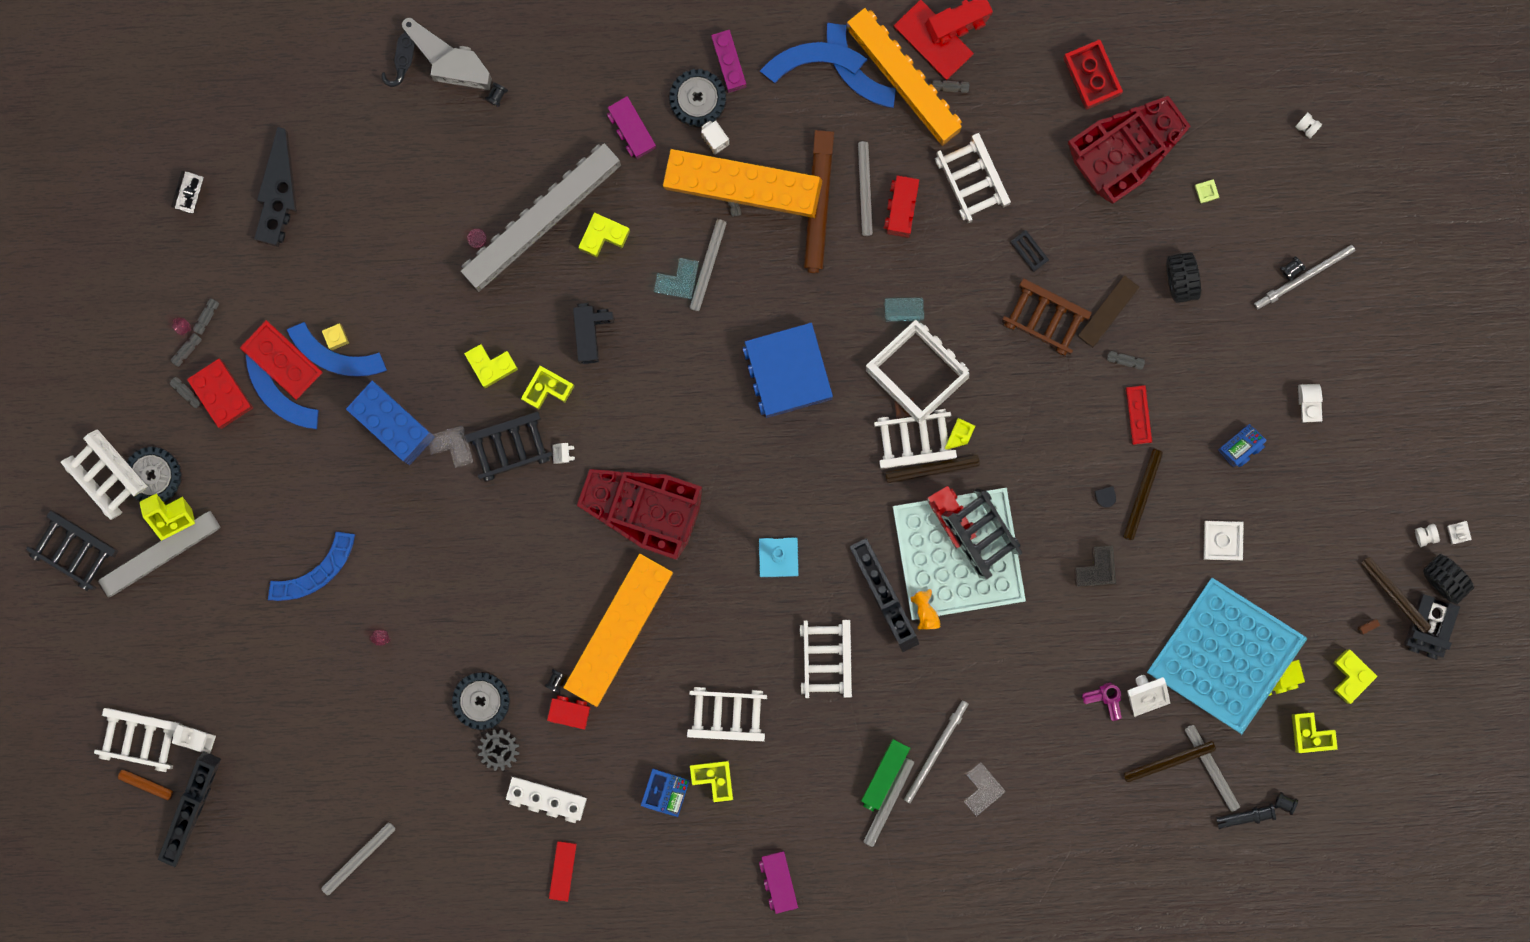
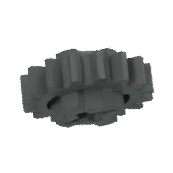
M502 729L499 734H497L496 730H493V735L486 733L487 739L481 738L483 745L478 746L479 749H482L478 756L484 757L481 763L487 762V768L494 766V771H497L498 767L504 771L505 765L511 768L510 762H517L514 756L520 754V752L515 751V748L519 747V744H514L516 737L511 739V733L508 732L504 735V730ZM500 737L506 739L510 744L505 745L502 743ZM492 739L493 745L490 749L486 750L488 742ZM496 745H499L501 748H508L502 751L500 756L498 753H490V751L497 748ZM512 751L509 759L505 761L504 756L506 753ZM492 755L495 757L498 763L491 761L488 756Z

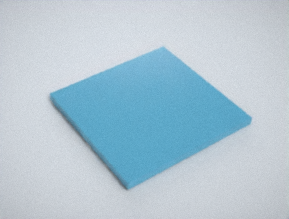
M1211 578L1147 673L1156 679L1164 677L1169 688L1242 735L1307 638L1222 583Z

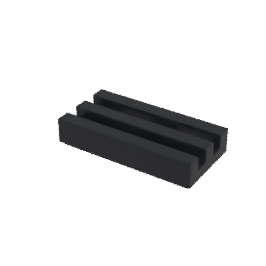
M1027 230L1011 241V244L1033 272L1049 261ZM1025 236L1043 260L1041 262L1022 237ZM1018 240H1019L1020 243L1023 245V247L1027 250V252L1030 254V256L1034 259V261L1037 263L1036 266L1031 262V260L1028 258V256L1024 253V251L1021 249V247L1017 244V241H1018Z

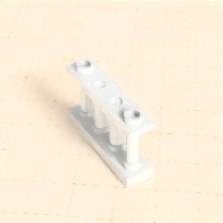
M979 133L971 137L970 145L943 156L940 150L935 158L939 169L943 168L961 207L959 213L962 219L967 220L968 223L972 222L971 215L996 203L998 205L1001 204L1002 207L1008 206L1011 203ZM970 152L978 153L980 158L978 162L951 174L947 165L948 162ZM979 169L986 170L988 175L985 177L986 179L959 191L955 180ZM993 186L996 192L993 194V197L967 208L963 197L985 187Z
M946 409L935 410V414L929 415L919 424L922 451L921 455L914 456L910 448L907 423L917 421L913 417L889 420V417L877 418L878 422H874V427H881L884 449L883 460L879 461L880 469L956 459V450L944 449L948 441L945 418L950 417L951 412H946ZM938 419L941 441L940 452L932 453V450H930L926 420ZM888 425H900L903 454L900 458H894V455H892Z
M97 429L88 433L83 438L87 442V446L76 458L72 455L62 460L61 464L102 509L104 515L112 520L122 514L118 506L130 494L136 496L143 492L147 485ZM94 450L100 457V460L87 472L80 463ZM107 465L113 474L99 486L93 477ZM119 479L125 486V489L112 501L105 492Z
M842 620V624L838 626L808 627V621H804V625H800V636H804L805 683H801V694H805V698H809V692H840L844 697H852L850 620ZM808 634H839V636H842L843 643L833 646H808ZM839 653V655H843V663H839V665H809L808 654ZM839 672V674H843V682H840V684H809V673Z
M694 687V691H690V695H696L694 726H692V729H688L687 737L764 741L765 733H761V729H759L761 699H767V695H763V691L752 690V694L705 692L706 688ZM703 695L715 696L714 719L711 730H703L702 726ZM722 696L734 697L733 724L730 732L723 731V727H721ZM742 698H753L752 729H750L749 733L742 732V728H740Z
M109 708L103 709L102 716L107 717L108 726L103 749L95 750L94 754H98L99 758L104 760H110L113 757L156 766L155 770L167 772V769H173V765L166 763L172 735L177 726L182 725L181 723ZM119 719L125 720L127 724L121 754L110 752L116 722ZM138 723L144 724V728H146L140 758L129 756L134 729ZM156 727L164 728L163 732H165L159 762L147 760L153 732L156 730Z

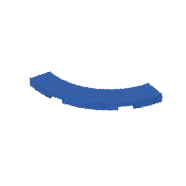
M827 23V43L838 44L848 48L846 25ZM834 64L843 81L858 95L872 103L894 108L896 88H890L873 81L860 69L854 74L850 70Z
M824 42L807 43L780 53L770 60L760 72L776 83L782 76L797 66L815 62H829L842 66L856 74L867 61V58L842 45Z
M305 322L287 329L297 348L309 360L330 372L345 376H370L387 371L380 353L364 357L344 356L321 345L313 337Z
M246 355L250 379L263 402L283 419L298 426L317 429L319 410L302 407L285 397L276 387L271 377Z
M336 532L332 547L326 558L308 574L288 581H270L268 600L283 601L301 598L318 591L328 584L346 563L354 544L355 534Z

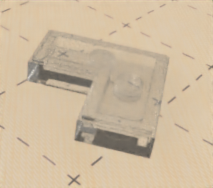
M463 425L433 434L435 438L428 444L431 455L450 450L455 468L474 463Z
M981 762L966 774L978 790L968 797L964 803L977 817L1006 791Z

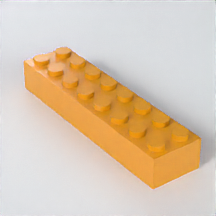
M864 8L847 22L846 29L893 87L896 88L897 92L941 146H943L960 132L962 121L956 114L952 115L950 113V107L944 99L940 100L936 94L938 92L932 84L928 86L924 80L926 78L919 69L915 70L911 58L907 54L905 56L900 51L902 48L896 40L892 41L889 38L888 30L884 25L880 26L877 23L876 15L871 10L867 11Z
M671 149L663 187L670 191L815 218L822 179L807 174Z
M639 553L566 682L564 689L596 707L599 706L672 577V571Z

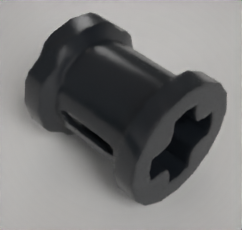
M493 82V88L489 95L485 97V100L500 107V101L503 95L508 92V89Z
M1296 256L1292 258L1293 261L1287 266L1280 268L1283 275L1289 281H1292L1293 277L1300 271L1306 270L1303 263Z
M552 669V676L544 687L560 694L563 681L568 676Z
M1280 792L1275 801L1274 808L1277 809L1279 807L1293 815L1299 800L1296 798L1291 799Z

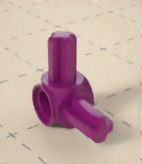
M1105 683L1103 686H1099L1098 690L1082 694L1085 704L1102 700L1104 704L1108 705L1110 719L1112 721L1121 719L1119 707L1121 691L1113 683ZM1109 688H1114V695L1111 697H1107V690Z

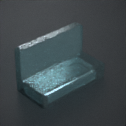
M923 298L885 299V322L924 321Z

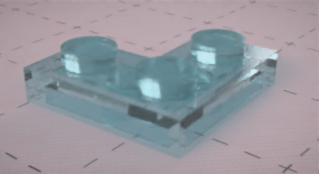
M680 258L677 276L657 273L654 293L692 300L699 261Z

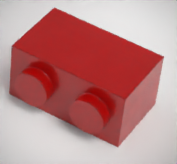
M557 696V699L552 698L547 721L586 729L591 708L587 706V702L576 700V703L568 702L569 698Z

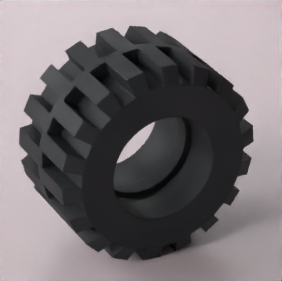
M1188 252L1168 256L1166 262L1167 276L1173 300L1176 303L1200 299V274L1193 253Z
M1439 554L1423 570L1427 581L1451 603L1459 604L1474 589L1473 582L1469 576L1453 560L1445 555Z

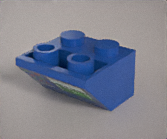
M1249 424L1219 448L1218 451L1232 467H1241L1250 460L1248 457L1250 454L1255 455L1265 448L1263 444L1267 440Z
M653 768L641 806L678 817L690 780Z

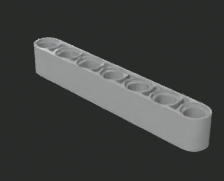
M209 511L195 519V524L158 542L107 574L98 582L107 597H112L216 532L221 527L212 512Z

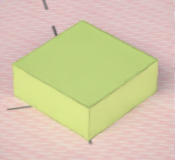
M1214 179L1195 185L1200 204L1219 198Z

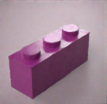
M730 30L711 35L728 93L746 88V81Z
M628 96L608 107L609 113H607V116L612 124L616 123L619 129L616 132L621 140H626L628 144L626 149L631 157L635 156L638 159L656 149L653 139Z
M784 851L762 856V861H759L761 873H766L767 880H764L766 892L770 891L772 898L768 899L770 909L775 910L776 914L797 909L798 904Z

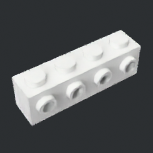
M512 777L506 800H509V804L513 806L527 805L528 810L539 812L541 809L547 811L546 815L557 818L558 815L565 816L566 821L576 823V820L580 821L587 798Z

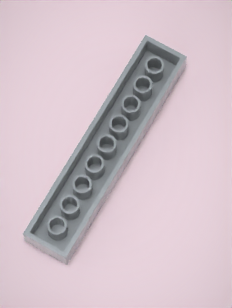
M605 143L602 146L598 144L591 151L592 155L587 159L585 157L576 164L578 167L574 171L569 170L566 172L559 184L554 183L548 189L549 193L547 195L538 197L533 202L535 205L530 210L526 208L520 213V219L516 222H510L505 227L506 231L502 235L497 234L491 239L492 243L487 248L484 246L476 253L477 257L475 259H469L462 265V274L478 292L621 166L620 160Z

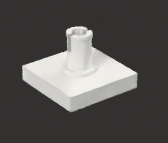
M1141 675L1136 678L1138 687L1127 691L1134 717L1170 704L1164 677L1148 682L1146 676Z

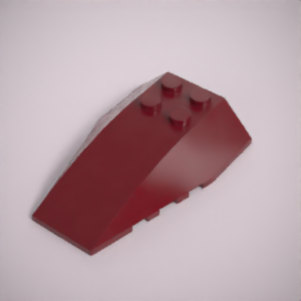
M1166 96L1146 103L1143 106L1099 120L1068 141V145L1075 165L1094 191L1114 204L1147 179L1191 126L1171 98Z
M589 469L577 506L639 547L677 560L689 542L701 506L702 487L664 474Z

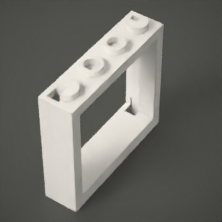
M915 320L866 365V372L920 424L969 378V369L963 362L959 363L955 359L956 356L950 349L946 350L942 346V342L937 336H932L928 332L929 329L926 325ZM915 333L959 376L923 411L878 368Z

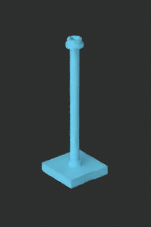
M797 538L759 539L760 577L798 576Z

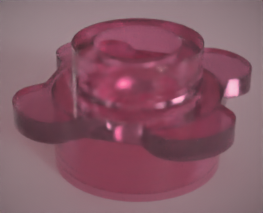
M178 317L173 319L172 328L178 334L184 335L191 331L189 323L185 319Z
M384 630L373 631L372 636H370L371 642L375 645H385L390 642L388 632Z

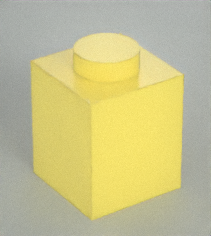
M340 323L322 331L330 350L349 344Z

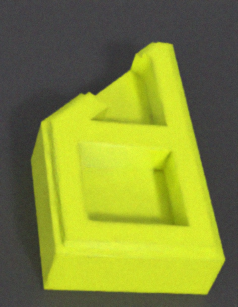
M958 418L944 449L948 450L968 444L975 425Z

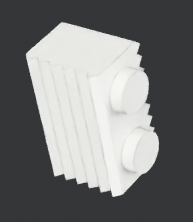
M709 121L701 127L702 139H704L708 148L713 151V154H717L729 145V138L717 121L713 123Z

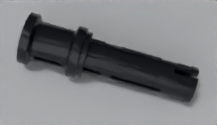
M1273 803L1266 807H1253L1251 811L1216 817L1217 823L1225 821L1224 823L1217 824L1218 829L1249 822L1260 824L1264 820H1276Z

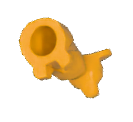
M928 589L926 592L919 591L911 597V602L918 605L917 614L920 624L917 626V629H937L941 627L937 612L928 603L932 595L931 589Z

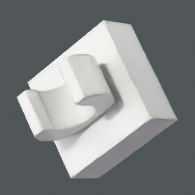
M568 443L554 444L553 464L567 463L574 460L575 457L569 456V450L574 449V446H568Z
M1467 521L1447 526L1451 544L1472 540Z

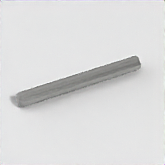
M862 141L858 143L862 235L871 236L873 232L868 142Z
M716 220L691 301V310L699 311L726 227V221Z
M1194 725L1185 728V732L1194 747L1204 744ZM1208 753L1200 756L1230 811L1233 812L1239 809V803L1211 754Z
M905 758L864 839L865 844L871 847L875 845L908 778L914 761Z
M387 823L321 888L326 895H330L395 831V827L391 823Z

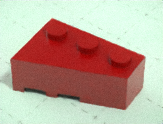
M965 0L958 7L953 9L950 7L928 18L925 25L934 44L939 42L944 44L952 39L951 37L966 35L969 32L968 30L983 28L993 10L988 0H972L970 2Z
M897 176L896 180H892L890 191L894 192L893 199H889L887 210H890V217L885 218L884 224L887 234L906 238L910 237L919 179Z
M947 486L926 500L957 549L960 546L941 517V514L945 511L958 513L964 507L962 505L959 506L956 501L958 498L955 492ZM964 517L961 525L967 529L973 523H969L967 518ZM972 534L970 539L972 540L977 537L976 534Z

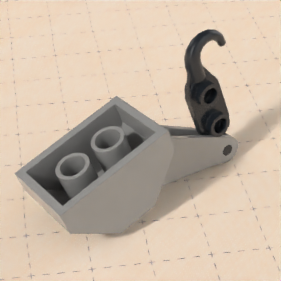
M406 18L402 22L404 34L398 38L394 60L397 77L394 81H389L386 78L385 72H382V80L387 86L395 87L402 83L407 70L412 64L416 44L432 64L431 77L434 81L485 90L491 89L492 78L490 73L475 52L471 51V48L460 46L459 49L452 48L411 18Z

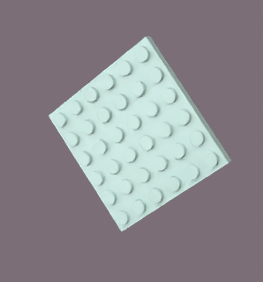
M1007 488L987 491L992 498L990 501L1012 537H1015ZM975 493L958 495L956 501L959 506L962 505L965 508L978 497ZM928 501L893 506L912 620L919 619V616L917 614L918 605L911 602V597L919 591L926 592L928 589L932 590L928 603L934 608L938 616L1026 601L1017 554L1009 552L993 564L990 569L993 576L989 579L979 578L961 547L956 549ZM980 505L968 514L966 518L969 523L972 522L974 524L985 516L987 512L983 505ZM992 520L975 533L977 537L971 540L973 544L977 545L997 530ZM1000 536L981 550L980 555L983 560H987L1007 544L1002 536Z

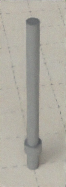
M1353 245L1346 247L1277 290H1271L1266 293L1265 297L1254 303L1256 309L1258 310L1268 303H1274L1279 300L1278 297L1355 252V248Z
M962 700L956 712L950 716L949 724L905 796L904 800L911 803L956 725H959L963 719L961 717L969 705Z

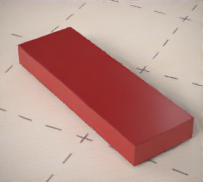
M1146 386L1127 387L1126 394L1132 444L1152 443Z
M557 841L549 899L568 902L577 844Z

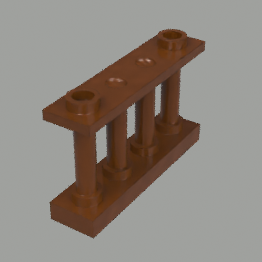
M1023 278L1019 285V288L1022 289V294L1010 318L1003 317L1002 322L1005 323L1004 326L1011 330L1016 328L1056 348L1055 352L1066 356V354L1071 355L1073 350L1068 348L1080 322H1083V320L1088 321L1092 312ZM1033 294L1039 297V303L1026 327L1016 321L1028 297ZM1051 303L1056 306V312L1045 334L1042 335L1034 331V328L1045 306ZM1067 311L1073 314L1074 319L1060 344L1052 340L1051 337L1063 313Z

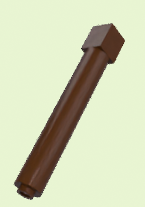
M815 130L811 175L820 177L822 185L815 218L808 217L804 268L808 269V273H819V270H823L834 132Z

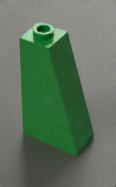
M894 739L891 740L861 800L864 802L863 807L871 811L880 809L910 750L909 747Z

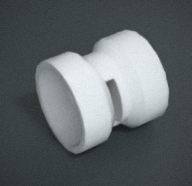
M1307 112L1295 127L1298 130H1303L1310 139L1322 124L1312 119V115Z
M1435 524L1428 525L1424 529L1422 527L1415 529L1417 542L1420 547L1426 546L1430 542L1433 544L1440 542Z

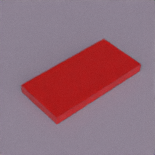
M920 0L893 27L947 81L974 53L957 36L951 37L952 39L947 43L941 44L939 42L934 44L925 23L928 18L936 14Z
M267 320L240 347L249 358L295 400L323 373Z

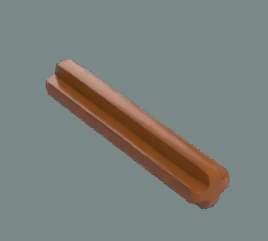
M121 770L118 775L119 780L163 799L170 800L173 795L172 790L126 770Z

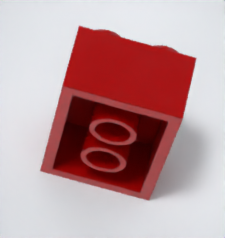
M1097 40L1064 55L1063 59L1086 110L1116 98L1123 93L1101 40Z
M217 359L187 379L220 429L253 409V406L221 359Z

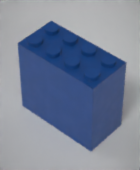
M812 323L745 341V347H742L745 360H750L751 365H748L750 377L755 378L756 381L753 384L756 397L760 396L761 402H758L761 415L765 414L766 418L833 399Z
M371 381L346 408L348 412L408 465H411L435 438L432 433L374 381Z

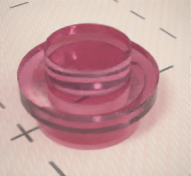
M473 229L469 232L467 240L470 246L480 248L486 243L487 237L484 231Z

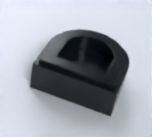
M1114 486L1094 491L1096 500L1101 507L1108 508L1116 502Z

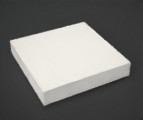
M1204 521V560L1242 561L1243 522Z

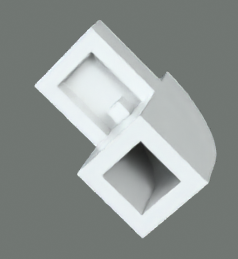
M1320 384L1298 385L1302 423L1322 422L1321 402L1323 401Z
M178 725L173 733L172 743L202 753L203 751L210 753L216 736L184 725Z

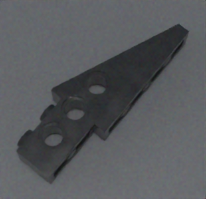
M277 127L257 199L264 206L254 238L258 242L279 247L280 243L284 242L285 232L283 230L285 225L289 224L291 216L288 212H297L288 132L280 127ZM282 184L288 185V191L286 193L279 192V188ZM281 202L283 203V209L279 212L275 211V204ZM271 221L278 222V227L275 230L269 229Z
M867 538L850 546L858 566L902 653L919 645L918 638Z
M203 751L197 759L158 857L159 861L173 867L178 865L210 793V787L221 758Z

